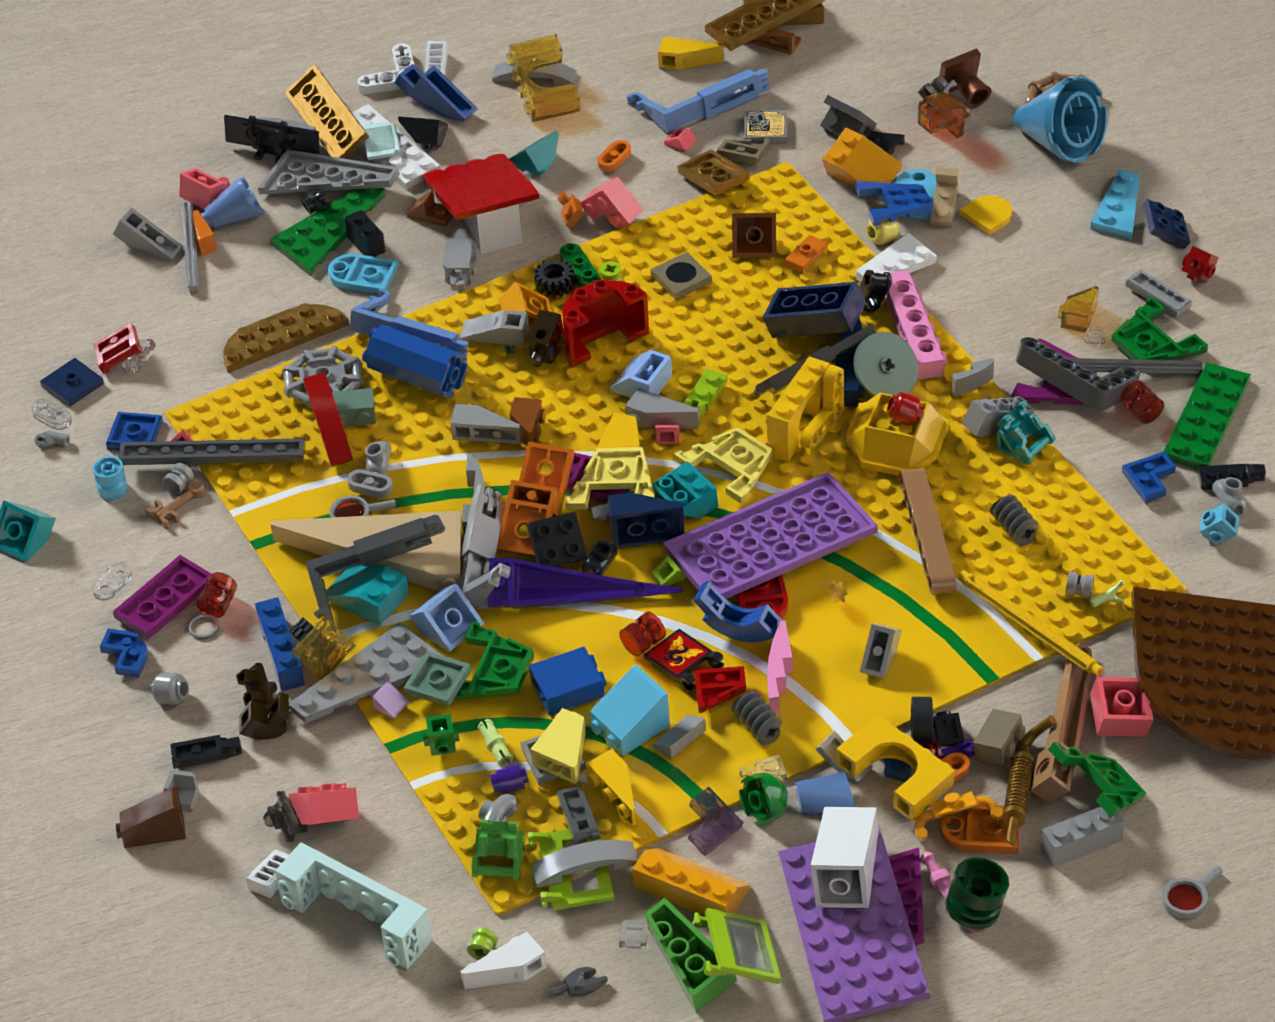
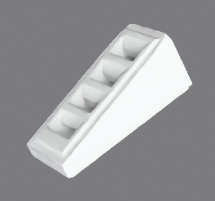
M428 41L424 73L435 65L446 75L448 60L447 41Z
M274 850L246 879L248 890L271 899L278 889L276 868L272 866L279 867L281 862L276 860L284 861L289 855Z

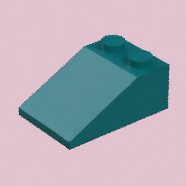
M356 565L346 569L326 590L329 602L379 626L409 595L406 575L387 566L371 565L366 567L364 565Z

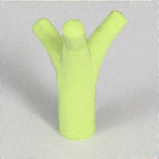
M1120 580L1118 584L1109 588L1108 591L1089 599L1091 607L1095 608L1107 602L1124 604V600L1116 596V592L1124 584V581Z

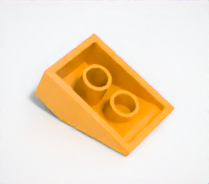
M848 128L844 129L822 159L827 174L854 187L855 181L891 183L903 166L901 162L868 138Z

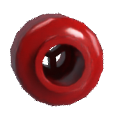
M899 392L891 396L887 412L891 420L910 426L915 420L919 421L921 419L924 408L920 407L921 402L918 397L905 392Z

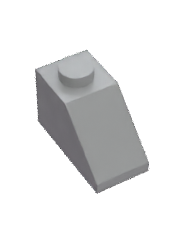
M880 623L871 624L860 668L861 673L885 678L895 657L902 629Z

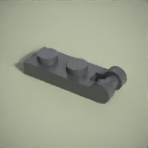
M582 786L556 791L557 799L574 845L581 844L583 840L587 839L592 841L600 839L598 826Z

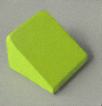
M667 556L651 571L660 584L671 586L687 578L670 556Z

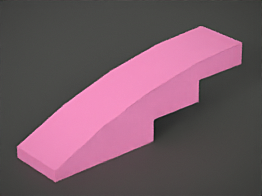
M785 620L780 621L768 659V702L771 710L776 714L780 713L779 694L786 693L785 674H792V653Z

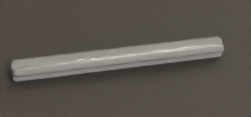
M184 202L182 204L186 279L188 291L192 293L199 291L196 230L193 218L194 206L192 202Z

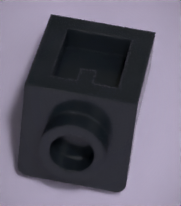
M949 710L936 713V716L933 717V727L937 743L940 747L954 746L965 742L959 713L951 714Z

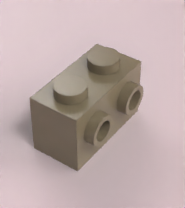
M992 709L973 742L976 761L1005 767L1009 758H1012L1018 742L1023 740L1025 736V726L1022 724L1021 714Z

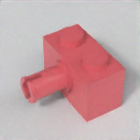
M194 168L180 173L179 197L192 202L204 210L230 186V181L225 176L217 179Z

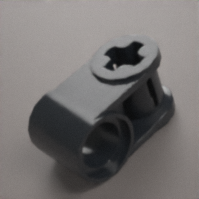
M866 270L859 288L866 301L863 308L865 312L872 313L881 307V303L892 284L890 272H883L882 274L874 273L873 270Z

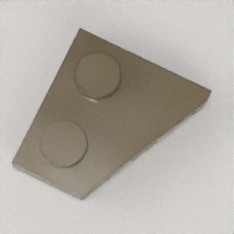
M764 138V143H751V139H727L718 147L717 153L730 161L743 162L746 165H757L769 149L771 139Z

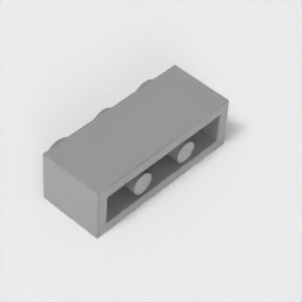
M1098 807L1042 829L1041 850L1051 865L1056 867L1122 841L1124 820L1119 813L1110 817L1102 807Z

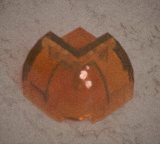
M939 92L931 94L919 102L918 124L928 133L933 134L944 128L956 138L964 135V119L971 116L970 109L955 96Z

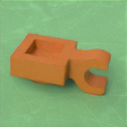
M562 190L557 199L563 205L561 214L564 225L573 228L584 214L581 202L573 194L567 197L565 191Z

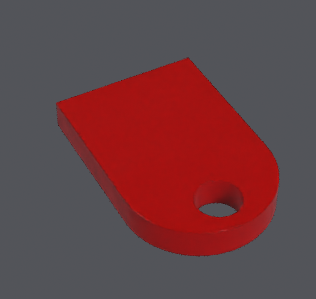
M783 575L736 594L739 607L754 609L768 604L781 619L788 611V595Z

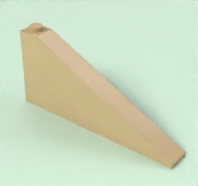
M461 511L271 521L273 541L324 556L353 546V541L419 518L423 519L432 515H438L445 526V531L431 537L433 544L377 562L371 566H387L406 575L407 582L436 591L454 584L460 585L462 574L461 553L463 548Z

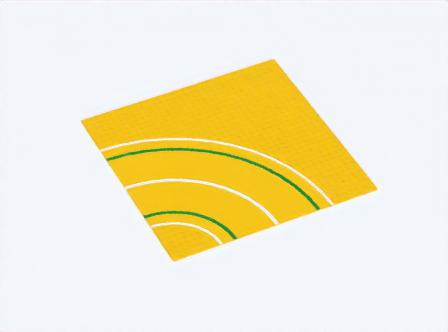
M784 162L750 176V179L743 182L740 186L733 187L721 195L715 196L709 192L580 244L579 246L598 272L599 278L601 277L599 273L600 266L605 262L614 261L621 266L620 275L623 282L635 284L647 293L649 334L630 342L620 330H616L584 345L591 352V360L571 368L567 361L565 344L552 364L542 362L540 367H534L528 362L530 357L528 343H526V346L512 345L514 346L515 353L507 355L505 347L508 345L467 341L468 348L466 350L468 354L466 358L468 369L462 386L459 390L454 388L452 391L454 396L450 398L367 368L366 362L362 361V355L367 349L370 340L368 335L358 333L321 348L329 349L332 346H337L339 350L353 357H359L362 361L361 374L364 380V385L360 389L373 388L376 424L343 426L353 461L331 467L313 410L308 408L306 404L294 398H288L284 394L285 381L282 370L295 359L166 410L164 413L176 434L182 430H187L194 441L305 438L304 461L202 463L197 465L298 618H305L318 630L320 627L325 628L328 625L326 617L318 619L314 615V612L319 607L306 562L319 558L322 555L273 541L271 521L330 518L329 512L332 503L338 498L353 495L363 498L368 504L395 499L396 509L371 513L370 516L461 511L462 518L463 504H471L474 494V487H468L467 454H473L478 461L483 474L485 490L489 487L493 489V494L496 491L500 492V501L506 505L511 480L519 481L527 445L522 440L521 444L452 440L451 419L455 404L479 405L510 420V410L514 397L542 400V409L546 410L545 422L540 424V439H536L535 443L573 449L575 453L593 456L613 413L626 414L625 405L630 400L629 397L610 391L611 385L633 358L649 350L671 356L672 377L658 395L680 403L685 402L706 369L727 375V383L710 409L700 419L699 428L680 429L679 444H656L655 429H645L637 426L639 443L645 452L651 483L681 466L674 461V454L682 450L684 453L691 450L693 445L709 443L713 437L737 427L767 445V414L785 389L774 395L769 390L760 396H756L754 394L756 385L828 345L830 348L839 343L840 333L772 338L762 317L778 288L857 282L860 285L861 282L855 278L856 270L876 257V255L789 162ZM732 213H776V257L732 258ZM809 235L828 242V249L804 273L785 265V258ZM688 252L712 276V283L675 300L651 276V269ZM560 253L401 317L458 333V339H460L465 320L501 311L502 308L498 299L515 281L539 293L535 286V268H537L539 263L543 265L542 261L544 260L550 262L549 259L553 258V261H557V258H560ZM576 282L574 289L570 290L569 294L563 293V297L556 295V298H552V295L547 297L553 313L561 314L562 323L564 304L568 297L579 288ZM885 297L881 307L875 312L868 313L862 310L859 316L862 329L872 324L877 333L888 332L899 336ZM928 312V321L934 325V336L940 340V351L946 355L947 366H944L943 376L916 380L914 387L907 394L918 397L920 401L929 402L941 416L949 421V429L937 459L923 468L927 475L954 570L956 592L935 595L930 593L902 492L900 476L862 469L856 456L846 442V433L857 407L844 406L838 421L812 450L800 445V437L815 416L802 412L799 423V448L789 462L772 456L742 504L726 494V487L738 477L708 458H705L695 466L716 487L719 507L701 518L684 516L685 533L827 472L836 479L878 525V533L782 574L788 595V611L782 620L786 622L792 653V674H785L786 693L779 694L780 713L776 714V716L782 720V725L780 727V735L775 742L761 745L731 710L735 700L750 691H757L760 697L765 700V704L769 705L767 675L768 659L773 638L763 642H743L724 636L712 629L702 620L705 613L693 601L698 590L688 578L671 585L684 589L683 593L518 609L488 607L487 597L478 608L473 606L484 622L481 627L487 630L490 628L496 631L497 635L505 639L510 638L532 649L535 655L532 664L585 646L588 654H593L598 672L602 671L605 676L604 696L635 665L639 666L668 693L670 727L623 757L614 750L627 763L635 805V826H632L626 819L623 820L619 816L617 809L611 803L608 804L604 800L602 793L597 788H593L587 780V763L610 750L606 741L600 735H596L590 727V710L602 698L567 709L583 716L586 734L582 757L585 761L586 769L580 771L579 780L576 784L563 778H558L538 785L521 750L520 742L541 736L558 714L548 715L531 683L530 670L526 675L519 694L453 700L451 705L447 707L405 694V683L396 687V689L409 701V704L394 719L374 709L373 697L370 698L368 695L357 699L356 705L494 914L502 915L539 898L540 892H549L548 886L537 888L531 865L540 860L542 855L539 842H535V846L530 847L527 833H548L569 829L559 805L556 791L581 785L596 824L599 826L601 839L631 841L637 852L741 803L739 790L743 789L744 782L741 783V781L746 776L761 772L770 773L784 783L827 763L817 752L816 748L834 731L845 742L877 714L885 720L892 722L899 729L911 723L912 697H932L933 712L1059 654L1058 651L964 586L963 582L958 579V574L962 570L980 578L1074 645L1080 641L1083 643L1132 620L1131 592L1133 587L1186 593V587L1053 444H1047L1033 457L1030 464L1025 465L1019 458H1014L997 449V433L991 436L976 437L962 424L972 400L1009 397L992 379L976 390L954 397L952 393V374L971 370V363L975 361ZM529 324V325H530L529 334H530L531 329H532V327H533L532 324ZM835 357L834 361H833L832 363H830V365H832V364L835 365L836 357ZM352 370L345 371V374H352ZM294 377V382L300 380V377ZM303 389V390L300 391V392H302V393L308 395L307 392H306V390ZM864 391V398H859V403L867 402L874 396ZM1030 434L1026 438L1027 443L1025 445L1027 449L1040 438ZM377 441H386L392 448L387 476L392 480L393 491L384 498L353 492L349 489L347 477L352 471L366 470L367 455L365 449L369 444ZM549 463L544 464L540 470L541 474H549L552 470V465ZM566 489L561 515L576 512L587 557L596 542L604 540L613 544L610 520L598 521L597 518L590 517L589 507L608 502L589 498L587 509L567 510L565 500L567 497H571L572 494L567 493ZM630 489L626 493H635L636 489ZM654 492L655 498L662 499L657 493ZM1007 495H1015L1023 507L1028 510V513H1031L1033 519L1037 520L1036 537L1030 544L1025 546L1017 545L999 522L996 521L994 516L991 515L990 509L996 501ZM346 505L336 511L335 517L363 516L365 510L358 505ZM523 525L519 529V535L527 536L529 534L527 525ZM663 543L620 548L616 558L602 576L661 585L651 571L669 555L665 552ZM496 550L495 558H515L536 563L535 557ZM462 557V569L464 564V557ZM585 560L557 567L583 572L582 568ZM589 569L587 573L594 574V571ZM345 570L322 577L326 590ZM1069 572H1077L1080 576H1085L1086 574L1094 575L1091 598L1108 591L1109 588L1118 584L1120 580L1124 581V584L1116 592V596L1123 599L1124 604L1107 602L1092 608L1089 599H1084L1081 595L1073 597L1065 595ZM407 582L408 597L381 626L329 602L335 629L332 634L325 637L335 648L325 659L333 671L397 623H401L444 657L470 664L472 671L466 679L468 681L472 680L486 649L483 646L466 644V640H463L453 650L448 652L423 636L410 615L439 591ZM737 595L726 599L739 607ZM875 623L902 629L895 657L885 678L860 672L871 624ZM680 628L710 650L720 652L723 655V660H721L724 663L723 668L744 666L746 692L703 713H699L696 687L690 692L685 691L675 679L646 660L643 654ZM704 661L689 673L695 678L694 670L713 668L707 661ZM451 714L452 726H458L460 741L455 742L456 752L431 756L430 746H424L423 731H427L425 717ZM687 715L704 718L706 720V731L674 758L670 759L653 747V743ZM486 719L493 721L498 733L505 738V745L513 756V761L510 764L503 757L506 764L505 767L519 764L520 769L525 767L529 781L524 783L525 789L507 793L516 797L517 812L511 815L505 822L517 821L519 823L518 830L524 831L525 851L520 880H514L513 877L479 875L478 878L472 877V856L475 855L476 828H481L479 825L481 819L478 817L480 808L485 800L495 802L502 795L501 793H494L490 774L496 773L495 770L505 768L498 765L493 753L486 748V741L478 730L480 722H483L486 729H488L485 722ZM588 839L582 841V843L589 842ZM573 841L562 842L564 848L574 845ZM488 855L482 857L480 865L513 867L514 860L506 858V856ZM595 868L569 874L571 882L594 872Z

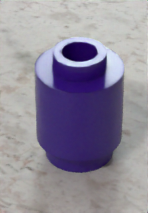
M519 764L495 770L496 773L490 774L495 794L501 793L503 795L525 789L524 783L529 782L525 767L520 769Z

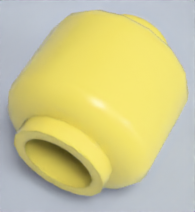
M889 219L882 220L881 225L873 226L870 220L866 233L873 243L882 245L897 239L900 226L897 221L889 222Z

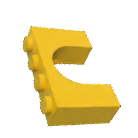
M809 356L768 412L767 446L773 449V457L789 462L799 448V423L802 412L816 416L823 408V378L830 363Z
M878 714L836 748V765L854 779L871 764L880 759L894 758L909 764L915 773L894 791L893 808L912 822L930 807L929 803L937 801L954 784L955 770L948 763L938 759L929 749L923 748L910 735L904 734L892 722L885 720Z

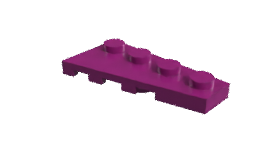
M918 847L888 856L915 946L925 943L921 859Z

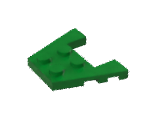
M1152 296L1146 300V304L1143 307H1139L1135 311V315L1131 319H1127L1112 334L1111 340L1131 359L1174 360L1208 351V344L1196 334L1176 343L1157 327L1151 320L1164 314V306Z
M472 621L465 636L466 644L483 646L486 649L472 680H465L454 700L519 694L529 671V665L532 664L535 657L534 651L510 638L505 639L497 635L496 631L490 628L487 630L481 627L480 623Z
M1053 742L1048 749L1062 765H1078L1086 773L1085 777L1102 790L1096 802L1110 817L1139 803L1147 794L1115 759L1092 752L1086 756L1078 748L1071 746L1068 750L1061 748L1062 745L1058 742Z

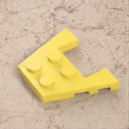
M737 427L713 437L709 443L704 445L698 443L693 445L691 450L684 453L682 450L674 454V461L680 465L688 461L695 467L705 458H708L738 477L726 487V494L742 504L772 458L773 449Z
M643 447L597 448L584 469L585 474L581 481L576 482L573 487V494L565 500V506L567 510L587 509L591 490L636 489V494L655 497Z

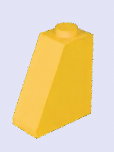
M614 412L597 448L640 447L636 417Z

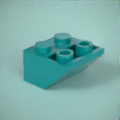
M688 461L652 483L653 491L662 499L683 503L684 516L701 518L719 507L716 487Z

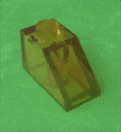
M1094 286L1067 296L1065 304L1060 305L1058 311V318H1061V328L1088 332L1098 305L1099 287Z

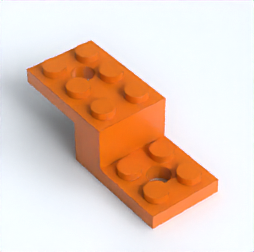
M528 442L519 481L511 480L500 526L497 544L498 551L535 557L529 534L527 536H520L519 529L529 522L561 515L575 454L573 449ZM547 463L551 464V472L547 475L541 474V467Z

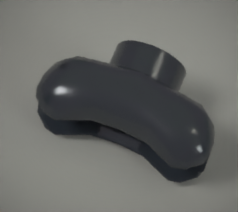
M311 189L306 194V197L301 200L309 215L316 211H325L331 207L332 202H325V199H321L327 192Z
M604 540L596 542L583 564L582 571L587 573L589 569H592L594 574L603 575L618 554L617 546Z

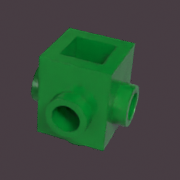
M451 714L425 717L427 731H423L424 746H430L431 756L456 752L455 742L460 741L458 726H452Z

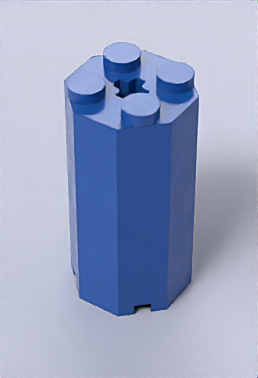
M380 325L379 328L374 327L371 329L367 349L362 355V361L366 362L367 368L444 397L452 398L454 396V393H452L454 388L459 390L462 386L468 369L467 364L463 363V359H466V354L390 326Z

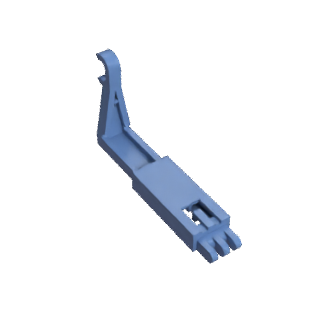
M748 69L697 91V96L667 109L649 100L641 93L629 94L627 101L628 104L637 102V111L644 110L665 132H670L699 118L709 119L759 97V94L769 90L767 69H761L756 72Z
M378 289V297L369 296V301L351 310V331L369 336L372 328L386 325L433 343L447 346V348L466 354V356L468 354L466 350L468 342L458 339V333L401 316L394 319L378 314L377 312L389 303L390 292L387 290ZM467 358L463 359V363L467 364Z

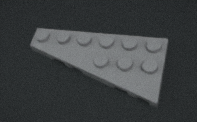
M287 149L259 185L258 191L260 195L309 192L311 189L332 191L386 188L393 185L400 172L398 167Z
M397 623L289 703L291 712L304 723H308L333 713L334 708L344 704L351 706L357 703V699L367 695L370 698L373 697L386 682H389L395 688L404 685L406 680L410 679L427 651L443 655L401 623Z

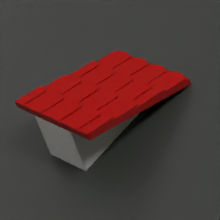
M494 154L484 160H471L465 165H451L445 170L436 169L423 175L425 184L430 190H433L434 195L455 220L464 218L481 254L522 244L519 204L539 199V192L526 179L523 173L516 168L513 162H510L505 154Z

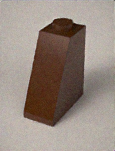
M177 787L170 788L119 812L120 823H116V834L118 839L122 838L124 848L186 839L184 815Z

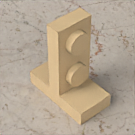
M936 168V186L930 225L952 227L956 198L959 196L960 190L959 171L956 168Z

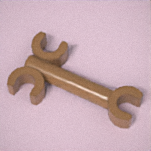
M192 480L188 483V490L165 507H163L162 502L159 500L154 501L155 509L146 506V514L149 518H156L158 521H161L163 528L169 529L168 520L179 522L178 514L175 510L191 498L203 497L206 493L205 486L202 485L198 488L197 481Z

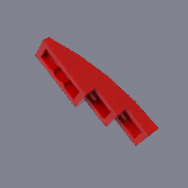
M323 372L303 378L331 467L353 461L326 373Z

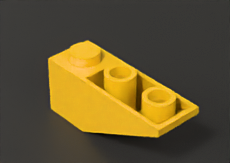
M663 37L658 50L659 68L683 70L724 62V46L715 42Z
M610 749L587 763V780L593 788H597L602 793L604 800L608 804L611 803L617 809L619 816L623 820L626 819L632 826H635V805L627 763L613 749Z

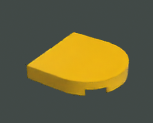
M987 195L976 198L960 208L959 215L990 236L1011 221L1012 206L1002 197Z

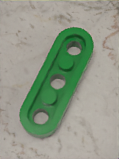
M567 243L560 248V259L562 262L566 260L568 264H572L575 282L579 288L600 280L598 272L579 245Z

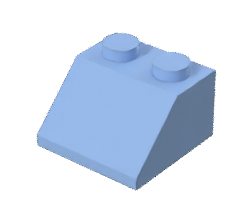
M457 584L441 589L410 615L423 636L448 652L465 640L472 621H476L480 625L484 624Z

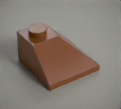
M732 213V258L776 257V213Z

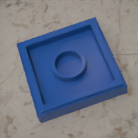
M118 412L106 441L107 449L120 450L121 442H155L163 423L162 415Z

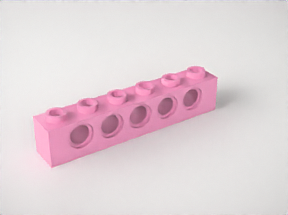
M908 270L890 273L892 284L885 296V300L899 336L910 345L915 353L918 362L917 380L943 376L944 366H947L946 355L940 351V340L934 336V325L928 321V310L922 306L923 299L921 293H917L915 278H911Z

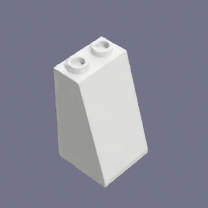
M824 807L811 861L816 907L869 908L879 830L876 808Z

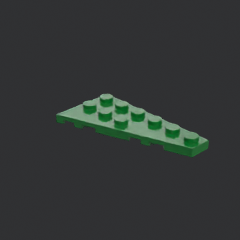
M354 189L332 202L329 209L317 211L270 238L271 245L311 276L315 272L314 268L326 260V255L330 251H335L347 238L345 217L359 210L364 211L365 214L368 211H372L386 196L385 189Z

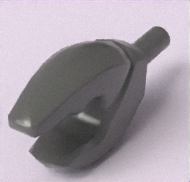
M581 967L572 971L564 978V985L549 989L548 992L550 996L564 991H568L569 995L589 994L607 983L608 978L607 976L585 980L594 976L596 969Z

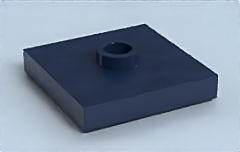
M73 358L40 380L41 387L70 407L102 386L104 380L78 359Z

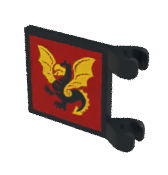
M680 628L643 654L646 660L675 679L687 692L692 691L696 687L692 683L695 678L689 672L704 661H707L712 668L724 667V663L721 662L723 655L720 652L710 650Z

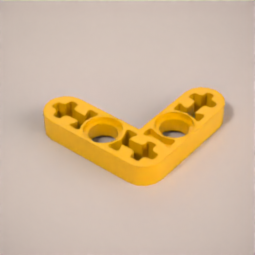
M833 364L827 368L823 378V408L802 432L800 437L801 446L811 450L814 449L842 415L844 409L843 368Z

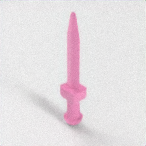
M925 852L920 858L921 864L926 865L931 873L930 884L932 887H938L946 900L951 886L949 882L950 874L946 869L939 868L934 860L935 855L932 852ZM965 927L971 934L974 933V929Z

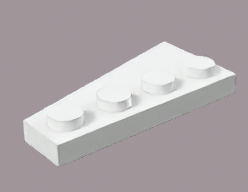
M908 233L857 269L855 278L861 282L866 270H873L874 273L882 274L883 272L892 273L908 270L909 273L936 263L937 255Z

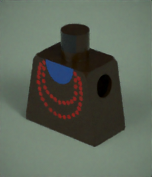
M539 310L527 340L530 352L528 362L530 365L540 367L542 362L552 364L565 344L561 314Z

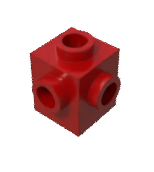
M1192 246L1189 254L1183 259L1181 270L1188 273L1187 278L1199 283L1200 279L1208 282L1209 278L1216 271L1215 265L1219 257Z

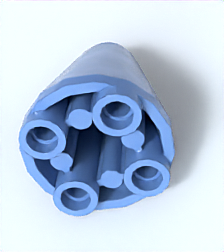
M244 176L236 179L204 209L205 212L201 213L210 228L237 223L264 214L254 193L248 188L249 185Z

